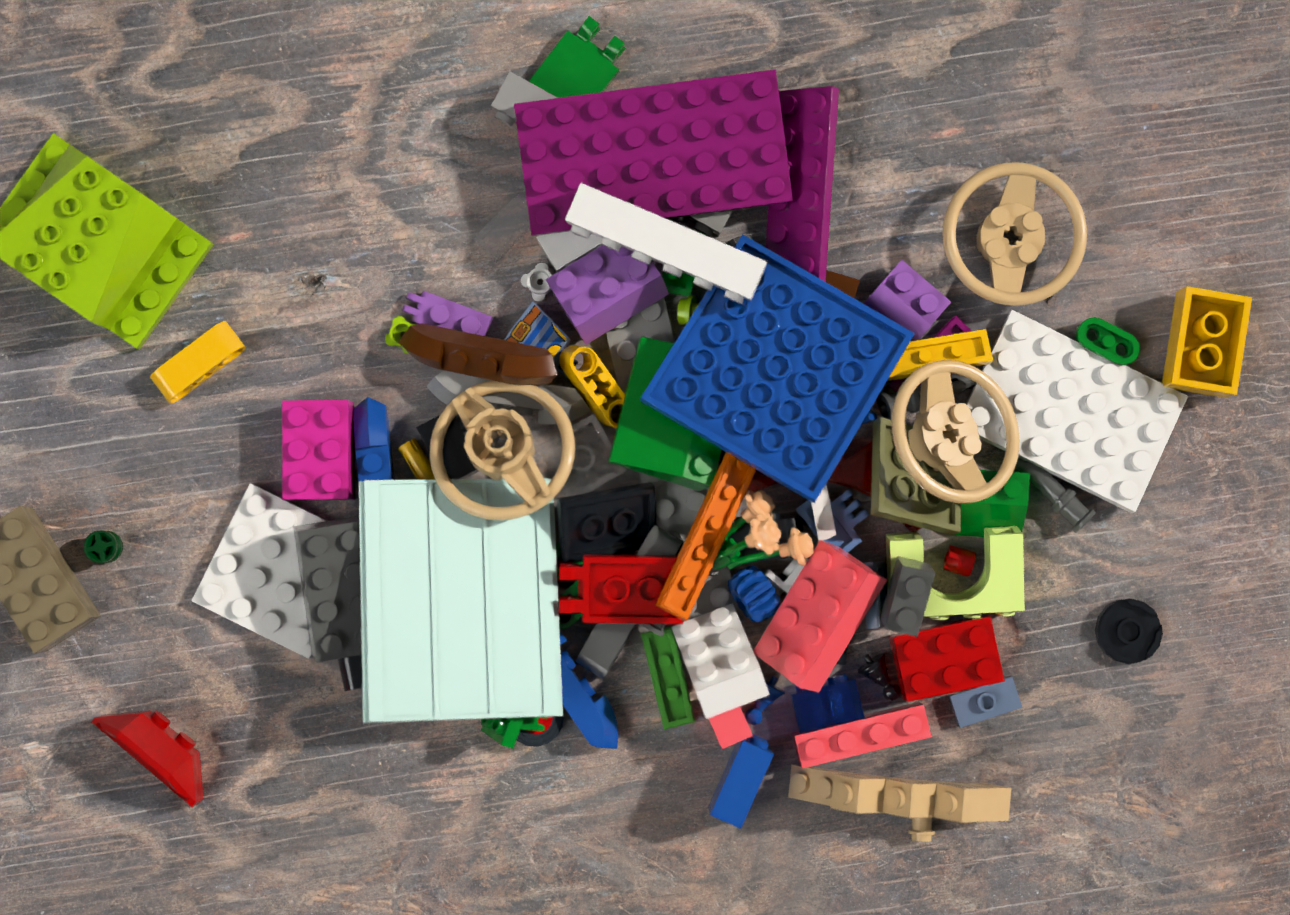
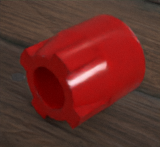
M949 545L943 561V570L969 577L975 563L976 552Z

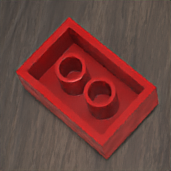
M983 615L980 618H968L920 628L918 637L903 633L888 635L902 700L906 702L1005 682L991 616Z

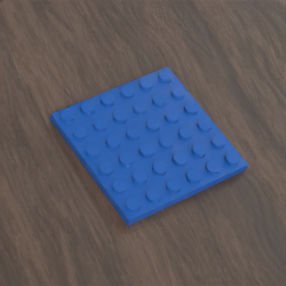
M742 234L734 248L767 261V266L752 301L744 299L742 304L724 297L725 290L713 286L711 291L707 290L641 396L640 402L815 503L915 333Z

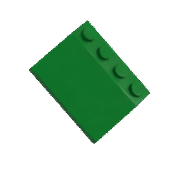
M640 337L608 462L697 491L709 488L716 475L722 449L640 402L641 396L674 343Z

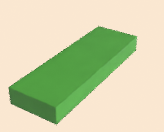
M672 626L664 627L665 634L663 637L651 631L641 633L664 730L696 722Z

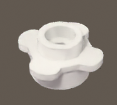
M538 263L529 274H524L521 277L522 286L528 287L532 293L533 300L537 302L543 301L545 295L551 291L546 279L552 275L548 271V265L545 263ZM539 279L543 280L542 285L537 284Z

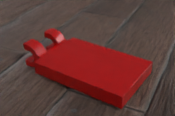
M584 555L583 564L561 563L559 567V580H578V596L561 595L559 599V613H583V623L683 624V620L655 605L678 556Z

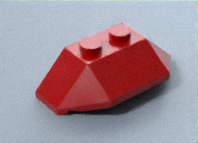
M148 710L97 716L91 721L93 725L104 732L183 799L191 808L200 804L204 799L200 752L194 748L196 743L185 733L180 732L178 734L169 727L171 722L158 711L153 713Z

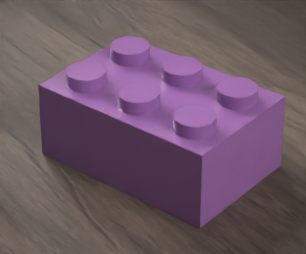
M601 245L547 278L546 281L581 339L587 345L669 294L661 274L652 261L648 265L632 258L633 251L621 247L618 252Z

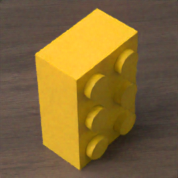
M1189 286L1176 292L1162 379L1163 387L1222 398L1237 395L1252 297Z

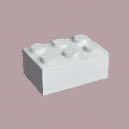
M733 603L684 621L683 624L671 627L706 719L770 695L758 661Z

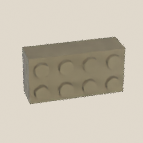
M19 506L0 518V600L33 653L47 652L101 617L33 507Z

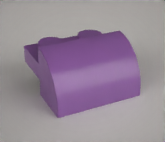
M901 260L863 304L915 333L911 341H916L926 333L951 301Z

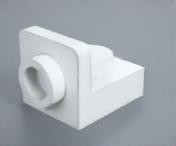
M793 559L782 572L786 575L783 581L769 569L764 574L770 579L771 584L776 588V593L780 596L783 592L788 594L804 566L799 565L798 561Z

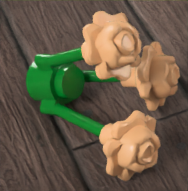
M748 489L745 495L747 508L740 513L741 517L731 525L712 567L715 570H720L726 566L732 569L741 564L778 555L781 557L791 555L793 559L798 561L799 565H806V558L814 553L812 538L809 534L801 533L798 528L793 527L791 528L788 543L778 545L781 531L772 519L773 514L771 512L775 508L773 500L763 490L754 493ZM745 522L750 523L751 531L745 540L736 543L734 539H728ZM748 546L750 548L756 546L757 549L763 550V552L739 557L740 550Z

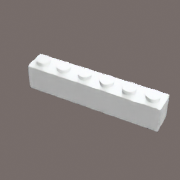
M580 183L565 218V221L572 225L570 231L587 239H589L590 234L602 238V245L618 252L621 247L633 251L631 257L648 265H650L651 260L664 264L663 271L679 278L682 273H685L695 278L693 284L710 291L713 286L725 290L724 297L740 304L743 303L744 299L752 301L767 266V261L583 183Z

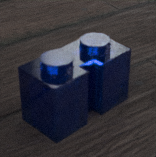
M846 673L830 676L827 678L828 683L823 685L819 693L802 689L795 685L796 691L789 692L799 733L864 719L865 716L856 679L853 677L847 678Z

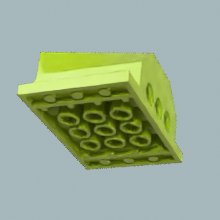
M54 133L0 207V259L90 322L112 331L139 350L214 245Z

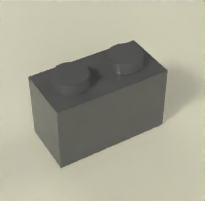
M897 556L880 617L886 630L918 637L935 577V572L929 563Z

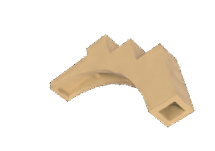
M798 764L791 765L788 798L831 806L830 808L856 814L886 813L906 818L935 817L960 823L1009 821L1011 787L989 783L894 778L817 767L802 769Z

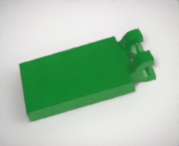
M588 16L576 36L570 31L565 33L528 82L557 98L604 92L619 73V69L613 64L626 49L624 47L625 43L614 35L605 50H601L591 42L600 30L598 27L599 23Z

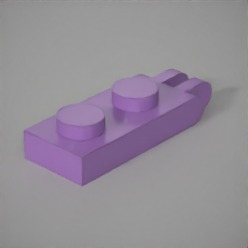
M423 291L421 296L409 292L406 299L418 303L417 308L405 304L402 308V311L413 315L411 321L414 323H423L482 336L487 335L493 320L492 316Z

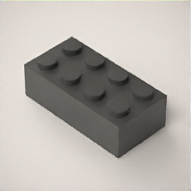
M359 516L293 526L313 658L316 662L362 655Z

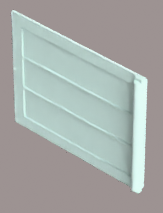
M544 478L547 485L552 480L549 478ZM435 479L359 481L363 723L563 716L554 498L544 507L527 516L511 520H489L471 515L454 505L442 492ZM450 479L463 495L482 505L508 507L525 502L504 479Z

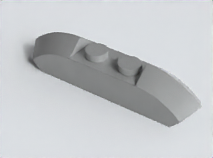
M443 370L426 387L439 400L448 405L466 389L490 380ZM549 384L535 385L550 394L562 406L570 421L591 411L575 388ZM499 392L482 396L495 409H500L501 406L510 407L523 416H532L533 411H537L538 424H556L548 410L528 396L512 392Z

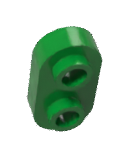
M1088 318L1081 322L1076 329L1075 338L1082 347L1117 365H1128L1134 362L1139 355L1140 345L1132 334L1100 318ZM1089 329L1096 332V339L1094 341L1087 338L1086 333ZM1118 344L1125 347V354L1123 356L1116 353V346Z

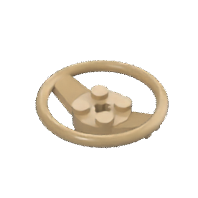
M1018 162L1002 163L977 172L956 191L948 205L944 218L943 244L952 270L972 292L998 304L1011 306L1028 305L1053 296L1073 278L1085 254L1087 225L1078 198L1058 176L1032 164ZM1008 176L998 206L980 223L976 235L978 251H981L983 258L989 262L991 288L979 281L963 263L956 242V224L965 201L978 187L990 180ZM1036 180L1053 189L1067 206L1073 222L1074 242L1066 265L1053 280L1037 289L1021 292L1026 266L1036 260L1042 252L1045 243V227L1042 223V216L1034 211ZM1010 230L1018 237V240L1013 245L1009 244V239L1003 237V234H1007Z
M940 360L925 364L915 370L901 385L892 409V435L898 456L910 476L930 494L953 503L979 502L998 492L1007 483L1015 469L1020 445L1016 415L1010 401L999 385L980 369L955 360ZM950 373L964 376L980 385L994 400L1003 418L1006 431L1005 456L1000 469L988 483H986L973 458L975 454L980 452L982 447L978 427L971 415L970 408L964 403H955ZM921 383L920 412L915 416L917 418L914 421L913 428L908 433L909 447L905 431V414L912 393ZM916 459L919 462L923 460L933 467L932 470L940 471L954 489L944 486L931 478L920 467Z
M493 380L476 384L456 396L440 414L433 429L430 442L432 472L445 496L463 511L489 520L521 518L544 507L565 485L575 457V438L571 422L562 406L550 394L535 385H514ZM499 392L522 394L539 402L552 415L560 431L562 454L559 467L548 485L533 459L535 454L533 436L525 419L514 410L495 409L482 396ZM457 414H459L467 429L464 448L473 466L483 475L490 476L493 480L504 479L525 502L508 507L486 506L469 499L454 486L444 465L443 443L448 427ZM498 437L501 440L507 438L502 448H494V439Z

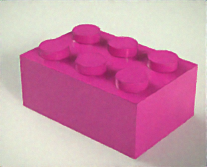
M282 400V500H354V403L352 401Z

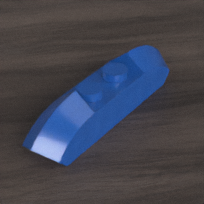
M367 397L354 408L353 413L359 481L395 480L387 407L385 404Z
M559 631L560 645H562L567 639ZM564 650L562 653L560 652L562 704L591 746L617 749V721L606 695H603L599 699L594 700L592 697L596 693L586 677L580 680L573 668L577 664L567 650Z

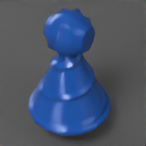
M772 676L769 682L765 680L770 695L755 700V707L746 711L745 717L749 724H760L763 718L761 711L778 697L785 694L784 690L775 685L778 680L777 677Z

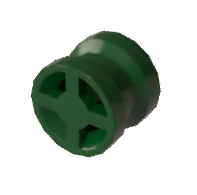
M94 531L88 535L84 542L86 556L96 563H111L117 560L123 551V542L120 536L112 531Z

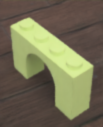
M1017 526L984 528L985 561L983 572L978 581L969 589L959 593H943L931 587L923 617L930 616L932 620H946L950 618V615L962 614L965 618H980L982 613H995L997 616H1013L1015 611H1025L1023 533ZM919 532L886 534L887 591L897 556L924 562L923 538Z

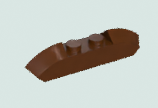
M423 323L411 325L398 342L419 362L436 369L514 385L549 384L557 376L552 354L546 348Z

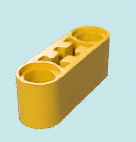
M222 321L157 368L150 375V379L169 404H172L185 397L238 357L246 347L227 321Z
M576 345L566 347L559 357L562 370L597 419L603 425L617 428L619 417L613 421L611 410L615 405H618L621 413L625 397L624 392L591 348ZM580 352L583 355L584 361L583 365L576 369L574 358ZM594 381H599L600 384L597 386ZM598 388L600 393H595L594 391Z

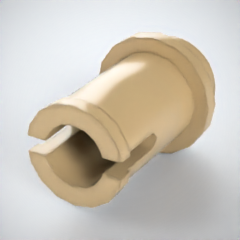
M932 817L912 818V829L908 831V834H912V841L930 842L932 840V835H935V831H932Z

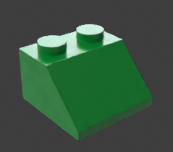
M980 470L986 483H988L998 472L991 470ZM1013 472L1007 483L989 498L974 503H961V532L955 534V536L984 537V528L1017 526L1022 532L1028 509L1030 473Z

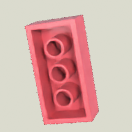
M819 540L813 550L814 553L807 560L806 565H804L753 650L756 656L799 688L818 693L887 581L886 578L842 548L823 540Z

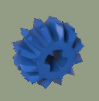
M752 565L743 570L741 569L728 580L729 592L733 596V600L751 621L760 623L764 619H769L779 609L780 597L776 593V588L773 587L770 579H767L764 572L760 571L757 567Z

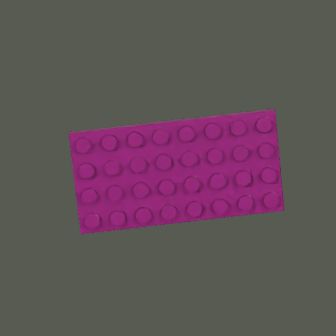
M776 69L514 104L531 236L569 232L572 225L568 224L565 218L580 183L665 219L790 203L793 201Z

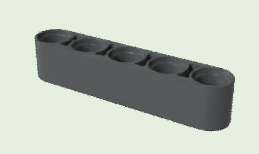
M654 525L637 555L677 556L684 541ZM597 623L575 663L604 679L637 624Z

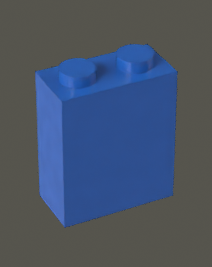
M755 734L735 744L708 806L711 816L740 829L744 824L774 755L768 747L769 743H767V740Z

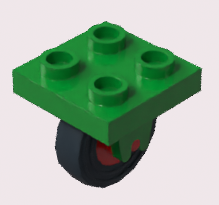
M564 711L561 717L481 719V731L500 745L512 749L516 740L525 746L539 747L548 744L557 737L563 727Z

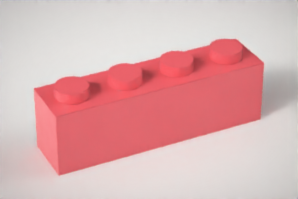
M920 702L792 732L799 765L802 769L932 737L924 704Z

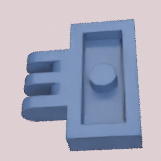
M850 489L846 490L832 502L830 500L836 535L824 540L842 548L847 553L862 542L852 528L869 515L866 509L860 511L856 516L852 514V511L861 505L858 499L848 506L845 505L844 501L848 500L853 494ZM807 500L795 510L818 539L811 501Z

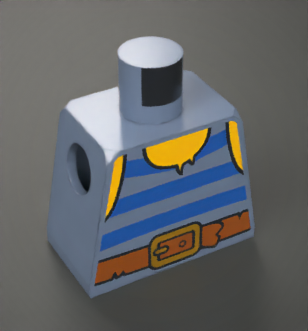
M532 301L504 340L546 348L552 354L555 369L568 378L560 366L559 357L561 352L570 344V338ZM574 359V366L576 367L578 361Z

